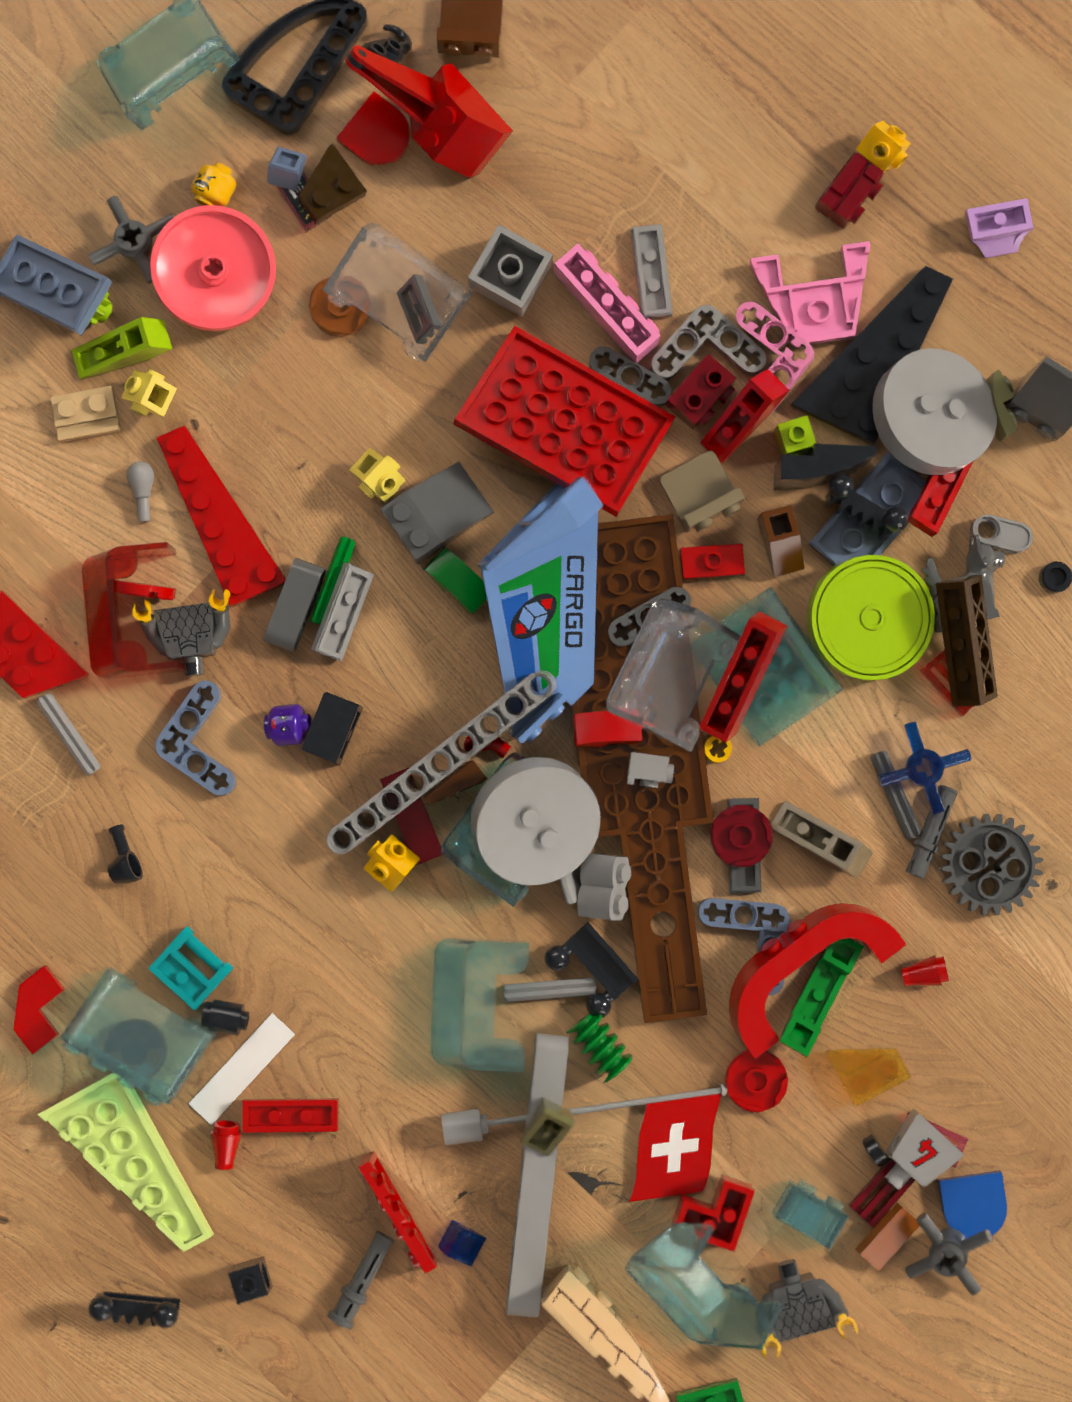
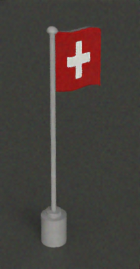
M720 1084L719 1088L567 1110L571 1111L572 1115L646 1104L638 1135L636 1177L628 1202L681 1195V1193L690 1194L703 1192L707 1184L711 1168L713 1126L720 1098L727 1094V1087ZM479 1109L441 1114L445 1146L483 1141L482 1134L488 1133V1127L525 1122L527 1115L487 1120L486 1114H479Z

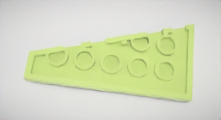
M123 1067L38 1114L45 1122L48 1121L54 1126L66 1142H71L83 1154V1158L118 1191L121 1189L133 1201L132 1204L137 1209L143 1210L154 1220L156 1226L183 1252L213 1236L214 1233Z

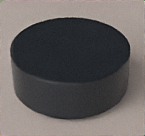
M1051 562L1045 565L1039 573V583L1049 593H1060L1066 590L1072 582V572L1062 562Z
M873 1134L863 1139L862 1143L877 1166L882 1167L890 1161Z

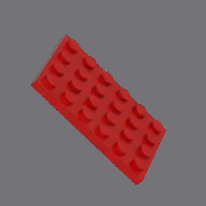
M514 325L455 417L453 425L564 488H567L577 477H584L602 502L603 506L601 509L617 517L668 432L675 416Z

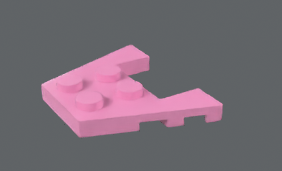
M870 241L842 245L840 249L845 277L784 286L778 254L751 258L750 267L777 318L808 341L810 345L853 339L856 334ZM792 335L790 336V339H789L790 342H791L793 339H795V337L792 336Z

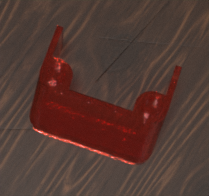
M168 542L119 546L92 555L83 563L82 579L90 666L95 675L104 679L185 671L184 664L179 661L147 664V654L140 643L131 640L122 641L118 595L114 593L113 580L132 576L137 570L138 558L176 555V549Z

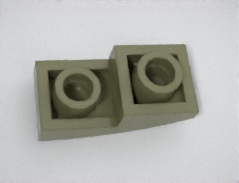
M998 370L987 379V383L992 391L993 403L997 414L995 434L1000 442L1017 431L1015 426L1017 425V420L1014 413L1005 407V404L1014 397L1012 394V384Z

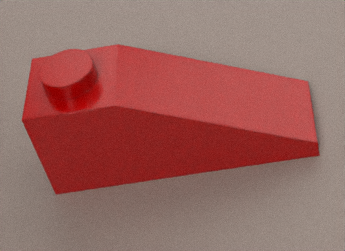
M766 369L748 381L700 443L708 451H713L721 464L724 463L773 412L790 390L769 369Z

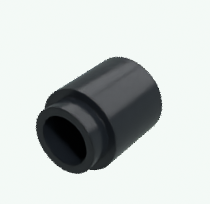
M216 999L213 1002L206 1001L202 1011L201 1026L208 1027V1031L239 1036L241 1030L246 1031L250 1012L245 1011L244 1004Z

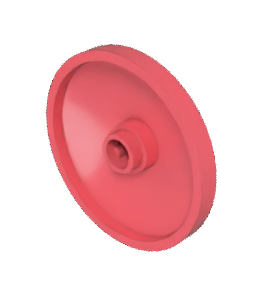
M205 205L194 207L178 214L163 227L155 240L151 253V278L158 298L174 317L197 329L223 331L247 323L264 308L274 288L276 261L269 239L251 218L228 207Z

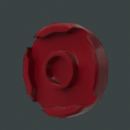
M733 805L722 810L714 819L710 829V844L715 854L724 863L735 867H750L761 862L769 852L773 842V830L768 818L758 809L748 805Z

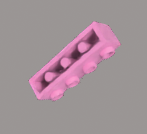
M577 243L555 262L554 274L632 361L638 363L659 344L660 331L652 320L643 317L638 311V305L630 296H625L618 289L619 285L613 276L608 272L604 273L597 265L598 261L589 250H584Z

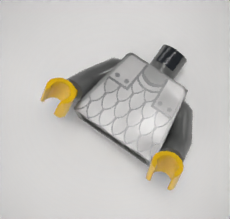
M213 589L207 603L153 610L154 615L151 614L152 605L150 600L145 599L147 609L139 611L136 608V604L133 603L132 613L134 618L140 620L148 641L160 655L167 656L171 661L183 660L185 677L204 675L202 657L216 655V649L223 645L230 630L229 607L227 606L230 592L225 589L224 599L221 600L216 598L215 589Z
M795 1259L778 1263L781 1280L769 1284V1292L763 1295L757 1314L760 1338L764 1340L761 1346V1355L764 1359L767 1356L765 1348L768 1346L776 1349L777 1358L780 1356L781 1345L779 1342L837 1327L840 1336L846 1339L842 1331L846 1325L853 1326L856 1334L858 1333L856 1322L848 1317L849 1312L840 1294L824 1279H815L812 1273L800 1275Z

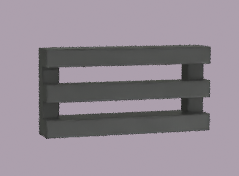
M413 274L396 294L416 344L425 345L428 341L427 337H432L435 334L434 329L439 330L442 324L422 275Z

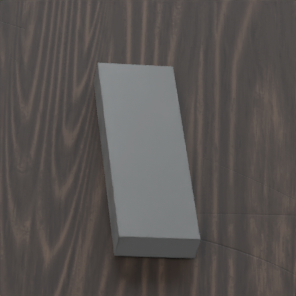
M662 224L631 227L641 314L645 319L672 317L673 311Z
M343 563L312 645V651L342 662L374 574L349 563Z

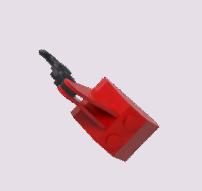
M391 24L383 26L385 31L395 34L401 42L389 37L388 39L364 43L362 47L354 45L345 58L347 66L365 78L409 115L413 139L433 161L471 178L480 174L513 132L508 124L452 63L442 65L433 78L399 64L404 55L412 49L410 37L401 28Z

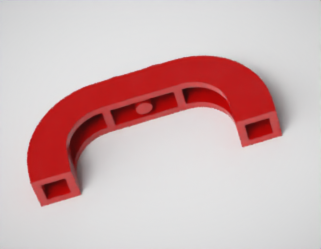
M840 903L822 907L803 919L792 922L786 932L778 938L767 941L762 946V950L749 959L739 971L729 998V1014L732 1027L754 1059L779 1041V1037L769 1025L765 1014L767 997L779 982L828 945L844 938L861 940L869 953L882 964L907 945L896 929L874 911L866 907Z

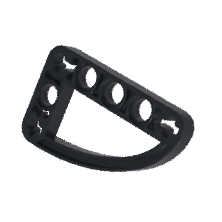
M314 0L288 12L266 28L243 51L229 69L222 81V88L226 97L232 103L286 135L297 133L337 74L346 56L366 29L368 16L365 7L355 0ZM357 12L359 13L360 21L354 20L351 23L349 31L352 35H350L345 30L349 24L348 14L354 16ZM327 15H337L284 97L247 76L258 60L292 30L313 19ZM335 36H341L346 40V44L343 49L334 50L329 46L330 40ZM324 61L329 64L330 69L325 75H316L313 72V66L317 62ZM241 81L243 89L249 93L247 102H245L247 100L245 93L240 90L232 93L233 91L230 86L232 83L237 85ZM301 87H310L313 90V96L309 100L302 101L296 97V93ZM260 96L269 97L271 99L270 107L266 110H258L254 107L255 100ZM292 101L297 106L293 113L295 122H288L284 125L282 116H289L294 109L290 103Z

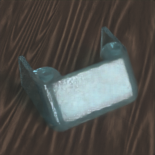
M684 1222L672 1224L631 1256L625 1267L626 1272L689 1339L703 1345L763 1349L783 1305L780 1302L757 1301L751 1295V1290L741 1283L724 1284L699 1256L714 1229L710 1224H687Z

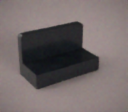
M325 692L302 750L341 765L363 707Z

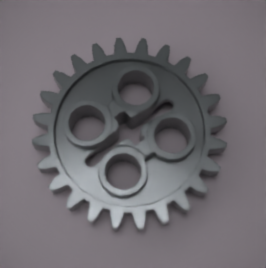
M983 814L981 823L976 816L970 817V827L966 823L960 822L961 833L950 831L954 842H943V845L949 849V853L939 855L940 858L947 860V865L940 867L939 870L949 874V876L942 880V883H952L953 885L948 894L955 895L959 893L960 896L957 903L960 905L969 901V911H974L979 905V911L982 915L988 913L989 907H991L993 915L999 916L1001 906L1007 913L1012 912L1011 903L1018 907L1024 906L1021 896L1032 898L1033 895L1028 890L1029 886L1039 887V884L1033 880L1034 875L1043 874L1041 870L1035 868V864L1043 862V858L1034 857L1033 854L1040 849V846H1030L1029 844L1034 835H1022L1025 829L1024 824L1013 828L1014 818H1008L1003 824L1002 814H996L993 822L989 814ZM992 834L998 835L1001 840L1000 848L997 851H992L988 846V839ZM1013 847L1014 851L1010 855L994 863L995 871L984 870L972 882H969V876L988 866L987 858L997 859L1008 848ZM967 852H971L976 858L975 866L969 870L962 863L963 856ZM1010 860H1015L1019 864V872L1014 877H1011L1006 870ZM986 878H990L994 883L993 892L989 895H985L981 890V883Z

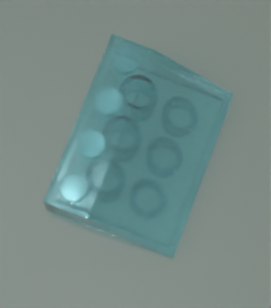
M772 587L758 594L690 643L691 649L718 686L749 618L760 611L788 625L742 721L759 746L843 690Z

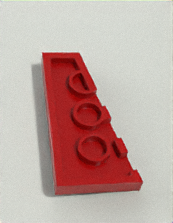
M373 1151L363 1157L358 1168L366 1183L370 1185L375 1193L379 1206L384 1213L387 1212L392 1220V1227L400 1241L404 1239L409 1247L408 1255L416 1268L421 1267L426 1274L437 1267L438 1261L379 1158Z

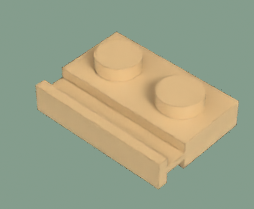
M112 386L50 397L55 427L58 433L57 438L60 443L121 432L116 398Z

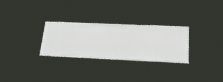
M272 1013L192 1099L189 1105L212 1125L295 1034Z

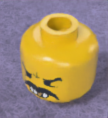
M215 162L214 166L202 165L191 185V192L194 195L193 200L201 206L216 205L226 207L236 189V181L230 175L232 170L219 162Z

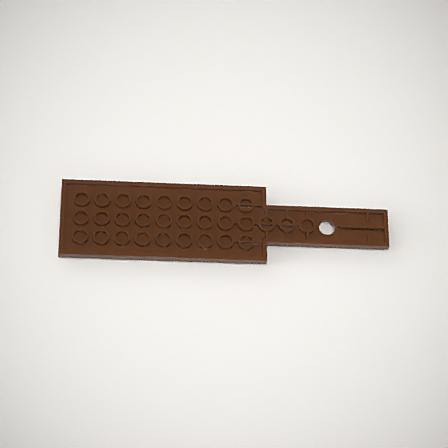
M673 514L598 523L594 684L572 705L573 715L598 711L640 710L642 742L638 744L609 743L604 747L577 746L580 774L593 791L600 809L601 821L598 838L620 835L622 856L628 857L631 867V877L626 887L644 1023L707 1015L683 827L709 824L714 821L702 730L699 729L701 723L686 613L626 647H617L608 638V628L614 620L670 588H683ZM671 594L672 600L663 607L661 600L656 602L661 607L665 619L670 617L666 613L668 609L674 606L678 610L682 609L681 603L684 601L682 596L676 597L675 594ZM650 608L644 609L640 614L641 622L646 626L655 625L658 621L657 612ZM634 616L628 618L633 623L626 628H622L620 624L616 626L617 631L614 634L616 639L621 637L624 641L628 640V632L635 628L637 634L643 632L636 625ZM635 752L669 757V764L674 765L672 783L659 782L658 788L639 786L640 780L634 779V785H627L630 753ZM659 912H667L675 919V929L666 937L657 936L651 929V920Z

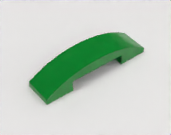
M844 938L831 943L824 949L788 1017L778 1042L804 1057H808L822 1030L820 1027L846 976L851 973L864 946L850 938Z

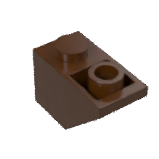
M792 505L761 513L757 520L774 578L804 570L801 537Z

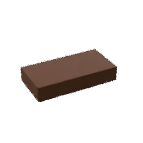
M897 1202L855 1250L880 1271L920 1225Z

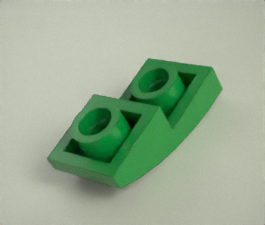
M443 547L423 569L443 591L449 592L468 613L473 614L487 599L483 580L446 547Z

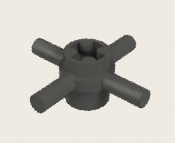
M113 196L107 200V203L118 223L114 232V242L88 254L94 266L119 253L126 258L136 260L147 283L150 284L152 283L151 261L148 255L152 249V237L158 235L163 227L174 217L171 213L145 226L139 221L130 220L119 197ZM136 236L138 245L132 247L131 243L126 241L127 238L130 239Z
M927 1213L920 1214L916 1221L929 1237L932 1244L928 1257L905 1268L908 1277L912 1279L934 1269L942 1276H957L970 1295L978 1294L981 1287L966 1268L968 1252L993 1241L990 1231L985 1229L965 1238L960 1231L953 1228L939 1231Z

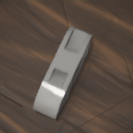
M993 515L980 516L970 527V535L975 538V535L978 534L981 544H989L993 549L1008 553H1021L1029 548L1033 541L1032 531L1027 525ZM981 522H988L993 526L994 534L991 538L985 539L979 535L978 526Z

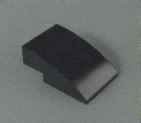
M814 443L806 456L782 454L774 468V490L815 487L829 483L835 475L854 473L865 466L877 454V446Z

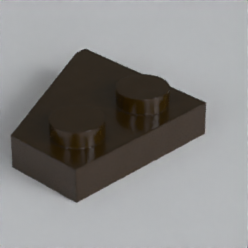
M331 144L301 191L298 201L313 222L317 224L365 197L367 190L334 144Z

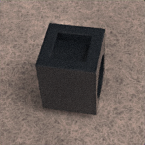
M264 1256L233 1265L228 1273L237 1304L266 1296L273 1287Z

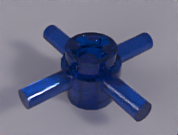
M916 721L905 724L904 727L913 753L907 759L904 768L878 775V782L881 787L909 780L914 785L925 788L933 815L945 812L936 783L941 779L945 768L971 761L970 751L965 749L940 757L936 752L924 748ZM924 759L930 762L928 764L930 771H932L930 776H927L923 771L917 772L916 766L921 765Z

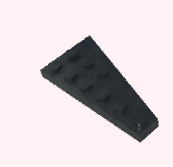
M925 266L790 406L874 445L879 437L873 418V397L877 384L885 372L900 359L914 351L920 350L953 278Z

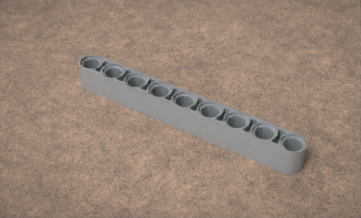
M539 670L526 677L332 828L327 835L329 849L337 854H345L385 825L549 698L556 689L554 675L548 671ZM536 677H543L547 680L549 688L545 694L537 693L534 690L533 681ZM511 696L519 697L522 700L523 710L520 713H514L509 709L508 701ZM486 716H493L497 719L498 729L496 732H489L485 729L483 721ZM461 735H467L472 739L473 748L471 751H465L460 748L459 738ZM437 754L444 755L447 758L449 764L447 770H440L436 767L434 759ZM416 773L423 778L424 785L422 789H416L411 785V774ZM391 792L398 796L399 805L397 808H392L386 803L387 793ZM367 811L373 815L375 819L373 827L366 826L362 822L361 816L363 812ZM342 830L349 834V845H343L339 842L337 838L338 831Z
M536 1034L525 1130L543 1097L562 1106L569 1037ZM523 1145L506 1315L537 1318L539 1316L558 1146L548 1157Z

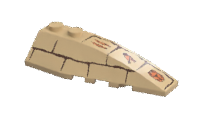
M567 1264L542 1290V1306L594 1358L600 1354L606 1369L615 1378L620 1375L626 1378L623 1380L624 1384L637 1399L642 1400L645 1397L648 1402H671L650 1359L632 1332L611 1308L613 1305L612 1300L602 1290H599L597 1293L588 1284L591 1281L582 1269L577 1267L574 1270Z

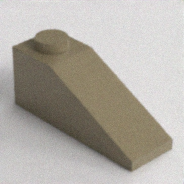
M787 801L784 802L771 824L772 830L855 879L859 878L873 854L860 841Z

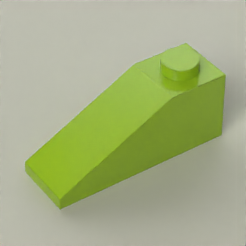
M139 317L71 351L79 379H86L150 360L172 350V345L164 320Z

